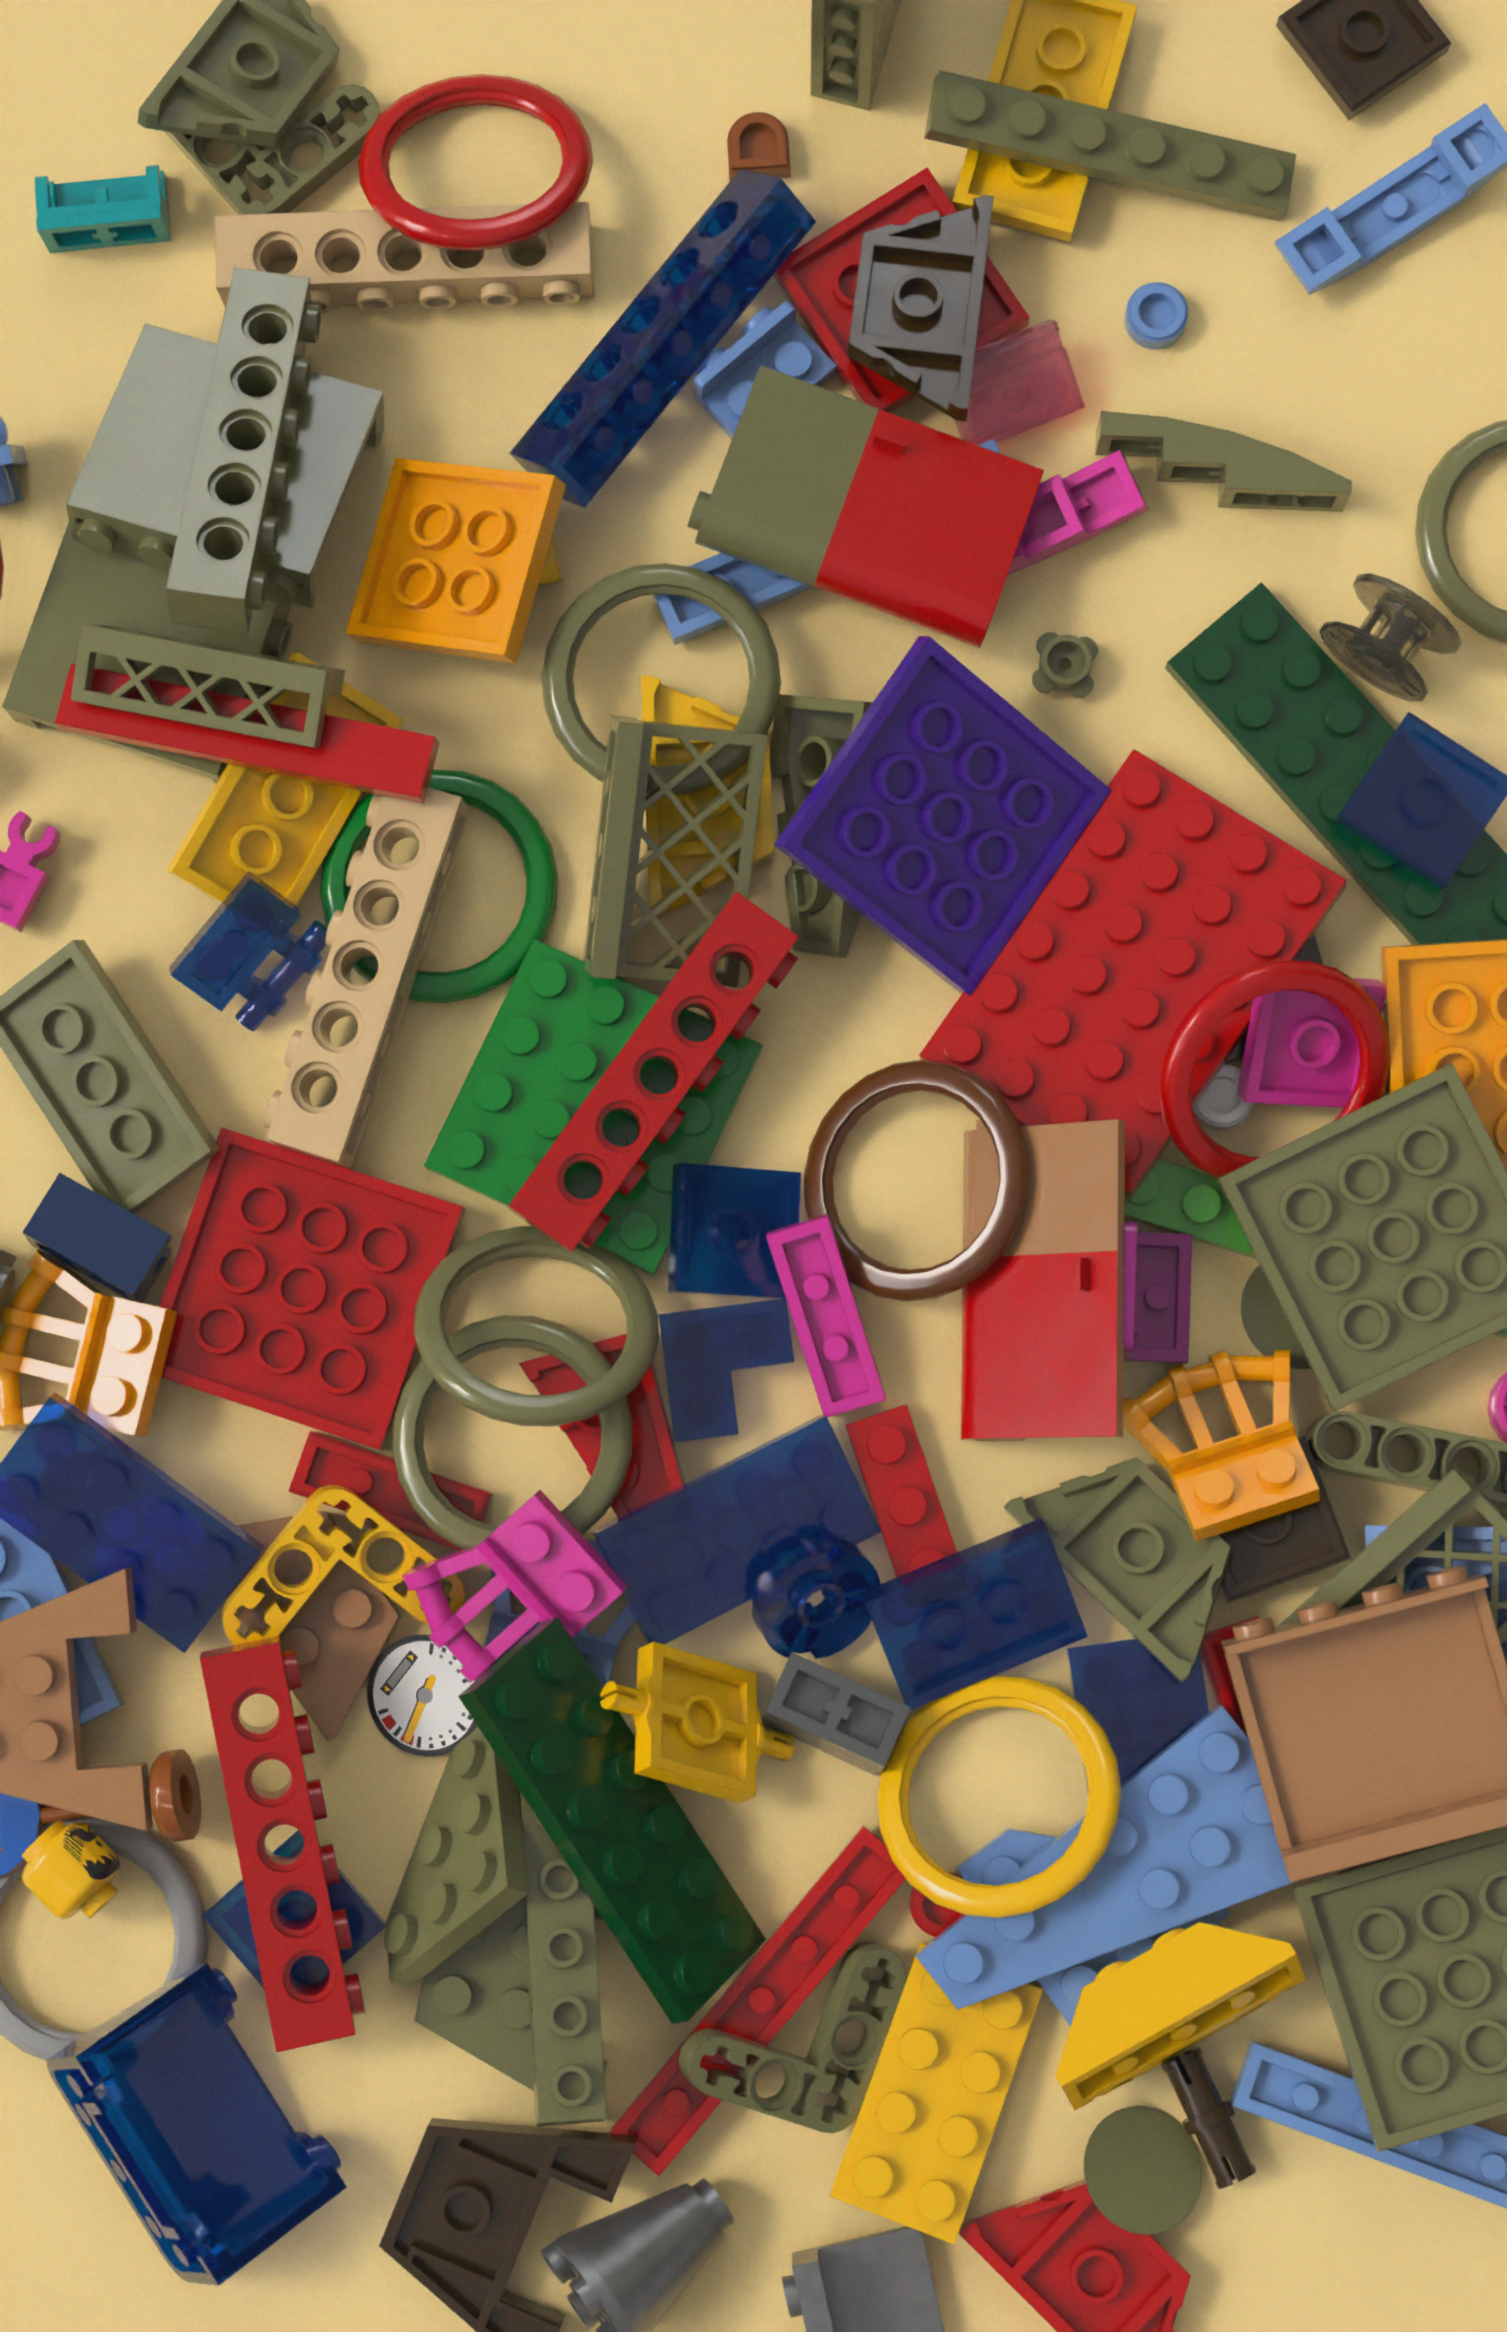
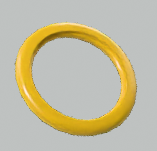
M998 1675L966 1681L934 1697L914 1713L900 1731L888 1761L880 1774L877 1794L880 1833L891 1860L909 1884L935 1904L964 1915L1001 1918L1030 1913L1061 1899L1088 1876L1105 1853L1119 1814L1121 1783L1117 1757L1105 1730L1083 1704L1060 1688L1027 1677ZM993 1707L1022 1708L1042 1715L1060 1727L1078 1749L1086 1768L1089 1789L1085 1818L1077 1837L1063 1856L1039 1874L1020 1882L1003 1885L972 1883L950 1874L935 1863L919 1843L911 1823L908 1800L914 1769L921 1753L934 1736L951 1722L976 1710Z

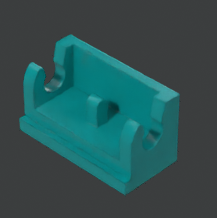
M159 165L146 166V175L71 183L55 184L54 181H49L48 176L35 177L37 231L49 253L171 241L167 180L164 171H160Z

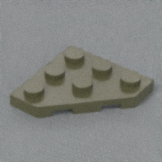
M479 1728L475 1729L456 1745L450 1753L385 1923L384 1944L388 1952L389 1979L394 1983L412 1987L529 1894L518 1787Z

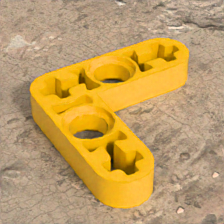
M341 1485L321 1487L309 1496L227 1599L222 1611V1623L226 1636L234 1645L278 1636L339 1559L416 1619L429 1625L416 1591H408L405 1585L404 1591L399 1592L394 1586L404 1580L402 1575L414 1567L416 1558L420 1557L426 1563L438 1558L353 1491ZM341 1500L348 1502L345 1514L349 1521L360 1529L364 1526L366 1518H370L376 1523L361 1534L353 1553H349L343 1548L353 1539L342 1528L333 1525L327 1532L320 1529L324 1519L318 1509L324 1502L331 1506L337 1505ZM383 1537L397 1540L403 1549V1559L400 1565L387 1573H380L371 1569L366 1560L369 1546L375 1540ZM290 1549H298L305 1552L312 1562L309 1576L303 1582L295 1585L281 1582L274 1573V1565L278 1556ZM456 1573L440 1579V1582L442 1579L449 1581L445 1591L451 1599L449 1605L453 1614L465 1604L466 1596L463 1583ZM263 1577L275 1593L290 1600L285 1607L281 1608L275 1598H273L263 1612L264 1620L268 1624L262 1632L252 1627L243 1634L238 1631L241 1621L236 1611L242 1605L252 1610L262 1600L265 1592L263 1589L255 1587V1584Z

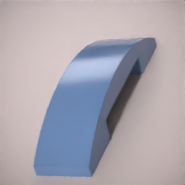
M1484 103L1434 136L1430 147L1333 211L1326 207L1276 240L1275 246L1307 293L1311 295L1362 269L1409 240L1465 201L1507 168V133L1487 104Z

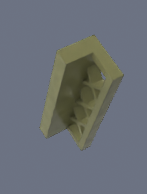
M82 624L71 700L317 748L321 744L328 696H341L345 670L106 624ZM97 653L115 656L131 678V680L112 694L91 690ZM133 660L152 664L141 672ZM166 666L177 668L192 690L174 705L162 704L147 680ZM194 672L213 676L201 684ZM227 678L238 680L253 702L235 717L222 715L208 694L210 690ZM254 683L274 688L262 696ZM135 689H138L145 700L126 696ZM287 690L310 694L304 731L283 727L269 706L272 701ZM198 700L206 712L188 709L187 707ZM257 712H260L267 724L248 719Z

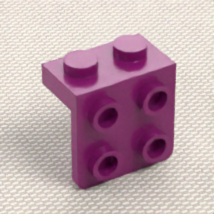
M1124 1221V1362L1188 1363L1192 1234L1137 1232V1222Z

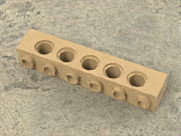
M576 202L573 209L553 227L529 240L502 248L473 251L481 254L483 258L476 266L468 269L458 268L452 264L459 254L467 251L442 249L412 240L390 227L375 210L215 216L216 289L225 308L234 267L268 272L270 266L276 260L282 258H291L297 261L295 267L287 275L310 278L311 304L321 305V313L329 312L333 306L357 305L362 310L380 312L392 309L396 303H419L422 307L428 309H447L455 306L456 301L479 300L487 306L507 307L516 304L518 299L543 298L549 304L568 305L579 301L580 297L594 296L592 224L588 202ZM528 204L419 209L445 218L471 220L500 216L516 211ZM527 249H536L545 254L544 258L534 266H521L514 261L520 252ZM403 254H415L421 258L414 268L407 271H398L391 267L393 261ZM353 256L359 259L357 265L349 272L335 273L329 270L331 264L339 257Z
M428 787L424 804L378 794L373 795L366 818V825L371 827L365 849L364 851L357 850L354 853L347 870L346 885L351 887L344 911L336 910L327 929L325 942L326 946L331 947L326 964L323 971L316 970L313 973L307 987L305 1005L311 1007L303 1031L296 1030L287 1046L284 1063L286 1067L290 1068L282 1092L276 1090L272 1094L266 1108L264 1126L270 1128L266 1139L274 1144L348 1169L352 1168L472 812L462 797ZM409 837L419 840V850L412 861L403 865H396L391 862V851L398 841ZM385 897L397 898L399 909L395 918L384 925L372 924L370 915L374 904ZM364 957L377 958L378 972L375 978L366 985H352L350 973L353 965ZM343 1017H355L358 1023L355 1038L347 1045L333 1046L330 1040V1031L334 1023ZM322 1077H334L337 1083L335 1098L326 1106L313 1107L310 1101V1090L313 1084Z

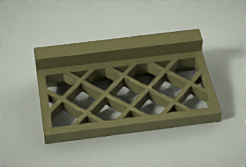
M610 716L583 959L585 971L590 977L616 979V976L671 981L680 967L668 966L667 964L677 956L685 962L688 955L684 950L707 932L728 903L727 901L711 914L691 889L719 865L723 867L734 881L733 895L737 891L748 899L768 735L757 732ZM653 736L679 739L693 757L692 760L666 781L662 780L650 764ZM690 740L712 743L699 753ZM726 744L750 746L747 772L727 788L706 760ZM700 766L721 793L691 816L671 789ZM649 774L658 787L646 796ZM745 787L742 808L734 795ZM665 795L686 822L656 845L642 827L643 816L647 808ZM728 801L742 819L740 835L719 851L699 824ZM693 830L712 853L713 857L684 880L663 853ZM642 838L651 850L639 859ZM738 850L736 870H734L726 859ZM658 858L679 885L649 908L635 891L636 878L638 873ZM686 893L706 919L676 942L656 916ZM635 901L644 913L632 922ZM651 921L670 944L671 948L651 964L627 962L630 937ZM727 956L725 957L724 971L715 970L716 977L723 986L738 987L741 962L739 958Z
M1458 1463L1278 1626L1299 1621L1297 1610L1312 1604L1336 1600L1338 1610L1363 1604L1362 1592L1385 1585L1395 1575H1397L1396 1583H1401L1404 1593L1406 1566L1415 1557L1444 1559V1569L1453 1567V1559L1492 1561L1491 1598H1488L1500 1644H1502L1507 1639V1619L1498 1626L1499 1609H1507V1599H1499L1500 1562H1507V1553L1501 1552V1535L1507 1541V1518L1476 1486L1477 1482ZM1472 1506L1493 1526L1492 1552L1453 1550L1454 1523ZM1445 1531V1549L1427 1548Z

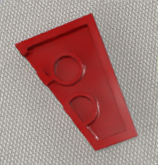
M627 1334L592 1344L613 1366L622 1354ZM551 1354L519 1363L540 1395L565 1393L587 1386L569 1365ZM652 1362L651 1367L637 1387L627 1395L633 1419L632 1457L623 1486L611 1504V1508L628 1534L693 1517L656 1371ZM599 1414L584 1421L559 1425L562 1432H565L582 1458L591 1476L594 1473L601 1448Z

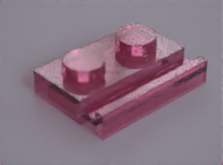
M1049 319L975 349L967 422L955 420L962 440L975 445H980L992 439H995L996 443L1085 407L1066 348L1063 347L1059 336L1057 321Z

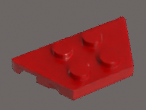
M1085 2179L974 2218L961 2225L959 2235L1057 2332H1174L1173 2326L1178 2309L1182 2307L1191 2275L1152 2235L1131 2233L1109 2221L1093 2202Z

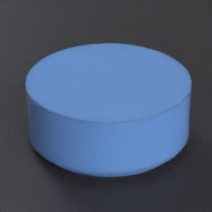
M1154 282L1141 286L1131 295L1128 301L1124 318L1126 330L1132 340L1148 349H1163L1173 345L1182 336L1188 319V305L1184 296L1175 287L1166 283Z

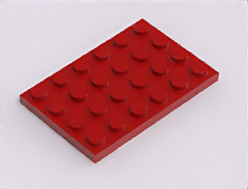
M1135 749L1132 750L1109 783L1108 787L1111 789V792L971 996L965 992L962 993L919 1055L921 1060L951 1063L980 1076L1002 1095L1020 1126L1116 1119L1125 1121V1194L1130 1198L1136 1193L1172 1140L1163 1121L1159 1090L1164 1057L1180 1023L1193 1005L1218 983L1242 970L1273 961H1296L1345 890L1347 882L1343 877ZM1253 1000L1236 1008L1222 1020L1202 1045L1193 1066L1190 1086L1193 1109L1247 1032Z

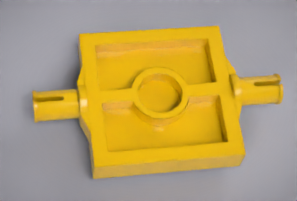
M653 1641L638 1649L636 1689L618 1684L615 1681H609L601 1691L600 1697L605 1698L600 1701L602 1708L631 1715L634 1719L636 1727L634 1774L736 1803H742L756 1797V1765L760 1754L777 1758L780 1761H787L795 1749L794 1745H789L795 1742L793 1735L765 1728L762 1724L757 1705V1673Z

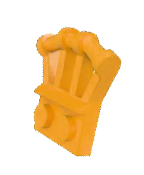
M36 1250L28 1263L32 1270L9 1305H2L0 1311V1321L4 1322L0 1338V1431L17 1430L73 1420L146 1437L177 1312L105 1295L53 1256L41 1250ZM53 1283L57 1284L88 1308L85 1325L34 1313ZM29 1328L81 1340L74 1368L24 1357L23 1352ZM19 1372L69 1384L66 1400L22 1408Z
M1274 1349V1356L1227 1355L1225 1350L1209 1355V1362L1185 1369L1183 1364L1166 1369L1167 1375L1138 1398L1133 1400L1127 1397L1123 1400V1426L1168 1471L1196 1542L1320 1501L1319 1487L1296 1436V1429L1290 1421L1291 1349ZM1237 1381H1274L1273 1424L1256 1428ZM1218 1386L1238 1435L1213 1443L1194 1393ZM1175 1401L1195 1448L1185 1453H1182L1150 1421Z

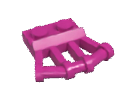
M538 1490L480 1544L427 1562L402 1575L408 1591H416L432 1634L429 1636L430 1640L439 1649L444 1645L463 1665L459 1672L469 1683L483 1675L497 1662L495 1661L538 1622L541 1623L558 1617L570 1637L573 1638L628 1587L541 1490ZM486 1563L496 1576L453 1614L440 1579ZM509 1588L527 1609L482 1648L464 1627L504 1590Z

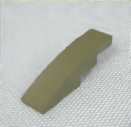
M1101 411L1096 429L1095 455H1110L1120 450L1125 456L1157 457L1156 481L1218 483V507L1342 512L1352 492L1351 480L1294 452L1233 431L1169 417Z

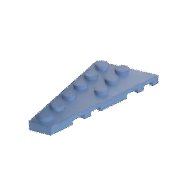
M1216 1706L1121 1785L1118 1821L1107 1849L1082 1882L1061 1899L1030 1913L1001 1918L963 1914L915 1954L916 1958L959 2010L1290 1884L1284 1869L1248 1737L1223 1706ZM1085 1815L1000 1885L1028 1879L1043 1872L1063 1856L1077 1837Z

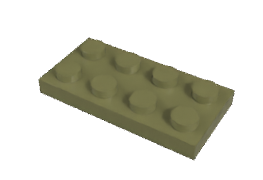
M72 940L0 996V1047L94 1192L135 1214L221 1150L85 940Z

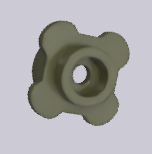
M1054 632L1043 634L1036 644V649L1040 654L1039 669L1032 675V684L1035 689L1043 694H1048L1053 690L1068 691L1075 698H1083L1090 694L1094 686V681L1090 676L1092 661L1098 654L1096 643L1091 638L1085 636L1081 638L1072 635L1058 636ZM1060 661H1069L1071 668L1069 670H1062L1059 667Z

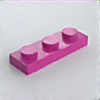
M829 1213L767 1232L766 1238L824 1419L886 1400V1392Z

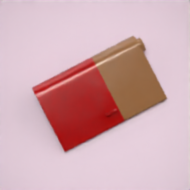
M980 1119L976 1120V1130L964 1132L963 1250L974 1241L985 1227L995 1206L999 1186L998 1157L992 1138ZM1116 1119L1020 1126L1028 1150L1030 1179L1023 1217L1010 1244L991 1268L962 1288L961 1440L1013 1442L1024 1441L1028 1438L1123 1437L1125 1121Z

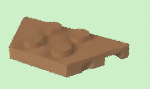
M327 1511L320 1512L324 1519L320 1529L327 1532L333 1525L337 1526ZM293 1516L206 1530L212 1552L210 1575L227 1599ZM350 1543L343 1547L349 1553L354 1551ZM290 1549L278 1556L274 1565V1573L281 1582L295 1585L303 1582L309 1576L312 1562L305 1552L298 1549ZM340 1559L278 1635L282 1652L293 1649L296 1652L302 1688L292 1690V1692L327 1742L337 1737L342 1730L343 1723L360 1690L364 1688L381 1650L387 1644L401 1618L400 1613L386 1594ZM263 1577L255 1584V1587H259L265 1592L262 1600L252 1610L242 1605L236 1611L248 1629L253 1627L261 1632L268 1625L264 1620L263 1612L272 1599L275 1598L281 1608L285 1607L290 1600L275 1593Z

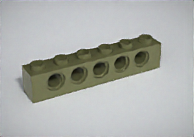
M234 267L166 585L170 621L172 624L248 634L253 609L263 611L268 590V572L261 571L264 554L274 556L276 552L279 517L272 516L275 500L285 502L287 497L290 464L283 462L285 448H296L298 442L300 410L293 408L296 394L306 395L308 392L311 358L304 356L306 343H317L320 332L321 305L311 304L310 278ZM255 395H264L263 397H252ZM243 448H255V449L249 450V451H242V450H240V449H243ZM232 501H244V502H245V503L239 504V505H230V504H227V503L232 502ZM221 555L235 556L227 560L216 559V557Z
M518 1789L529 1894L523 1898L536 2127L603 2122L607 2119L594 1904Z

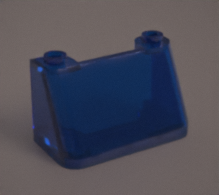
M208 1963L197 1964L76 2039L50 2057L46 2063L56 2087L168 2265L181 2279L188 2283L219 2286L347 2188L337 2172L341 2167V2161L332 2145L321 2135L312 2138L302 2131H294L228 2025L235 2018L232 2004L237 2001L235 1989L223 1972L217 1968L211 1970Z

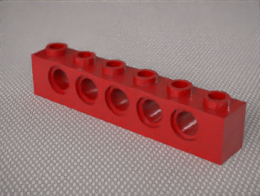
M736 891L507 1208L567 1252H572L578 1243L589 1249L611 1219L602 1209L615 1191L618 1190L627 1197L649 1167L648 1164L639 1159L654 1138L665 1144L687 1114L678 1108L677 1105L690 1087L693 1086L702 1093L724 1063L715 1053L726 1037L730 1034L739 1041L760 1013L761 1009L752 1003L766 982L777 989L797 962L798 957L789 950L799 936ZM727 956L742 960L749 971V980L746 987L738 990L724 987L716 977L715 969L718 960ZM687 1008H698L707 1013L712 1023V1031L707 1040L693 1042L681 1034L678 1028V1017L681 1011ZM659 1059L671 1066L674 1071L675 1082L669 1092L654 1094L643 1086L640 1079V1070L646 1061ZM623 1111L634 1118L638 1130L636 1139L632 1144L619 1147L606 1140L602 1131V1123L608 1113ZM575 1163H586L596 1169L600 1177V1187L592 1198L578 1199L567 1191L564 1184V1175L569 1166Z
M275 1636L203 1651L200 1655L201 1668L276 2053L356 2035L353 2015L365 2013L358 1973L345 1976L340 1950L353 1948L346 1909L333 1911L328 1885L340 1883L333 1843L320 1846L316 1828V1820L328 1817L320 1779L307 1781L303 1755L313 1754L315 1750L308 1714L295 1716L290 1694L291 1690L302 1688L295 1649L282 1652L280 1637ZM254 1694H264L271 1697L279 1709L276 1719L264 1727H253L247 1724L242 1719L239 1710L246 1698ZM269 1759L283 1762L291 1772L288 1784L281 1790L274 1792L260 1789L252 1777L256 1766ZM291 1825L297 1828L304 1838L300 1849L289 1856H279L272 1853L266 1846L265 1838L274 1827ZM302 1890L314 1898L316 1907L313 1913L306 1919L293 1921L280 1913L278 1909L280 1899L290 1891ZM312 1955L324 1960L329 1968L325 1978L314 1985H304L297 1982L290 1971L293 1964L301 1957Z

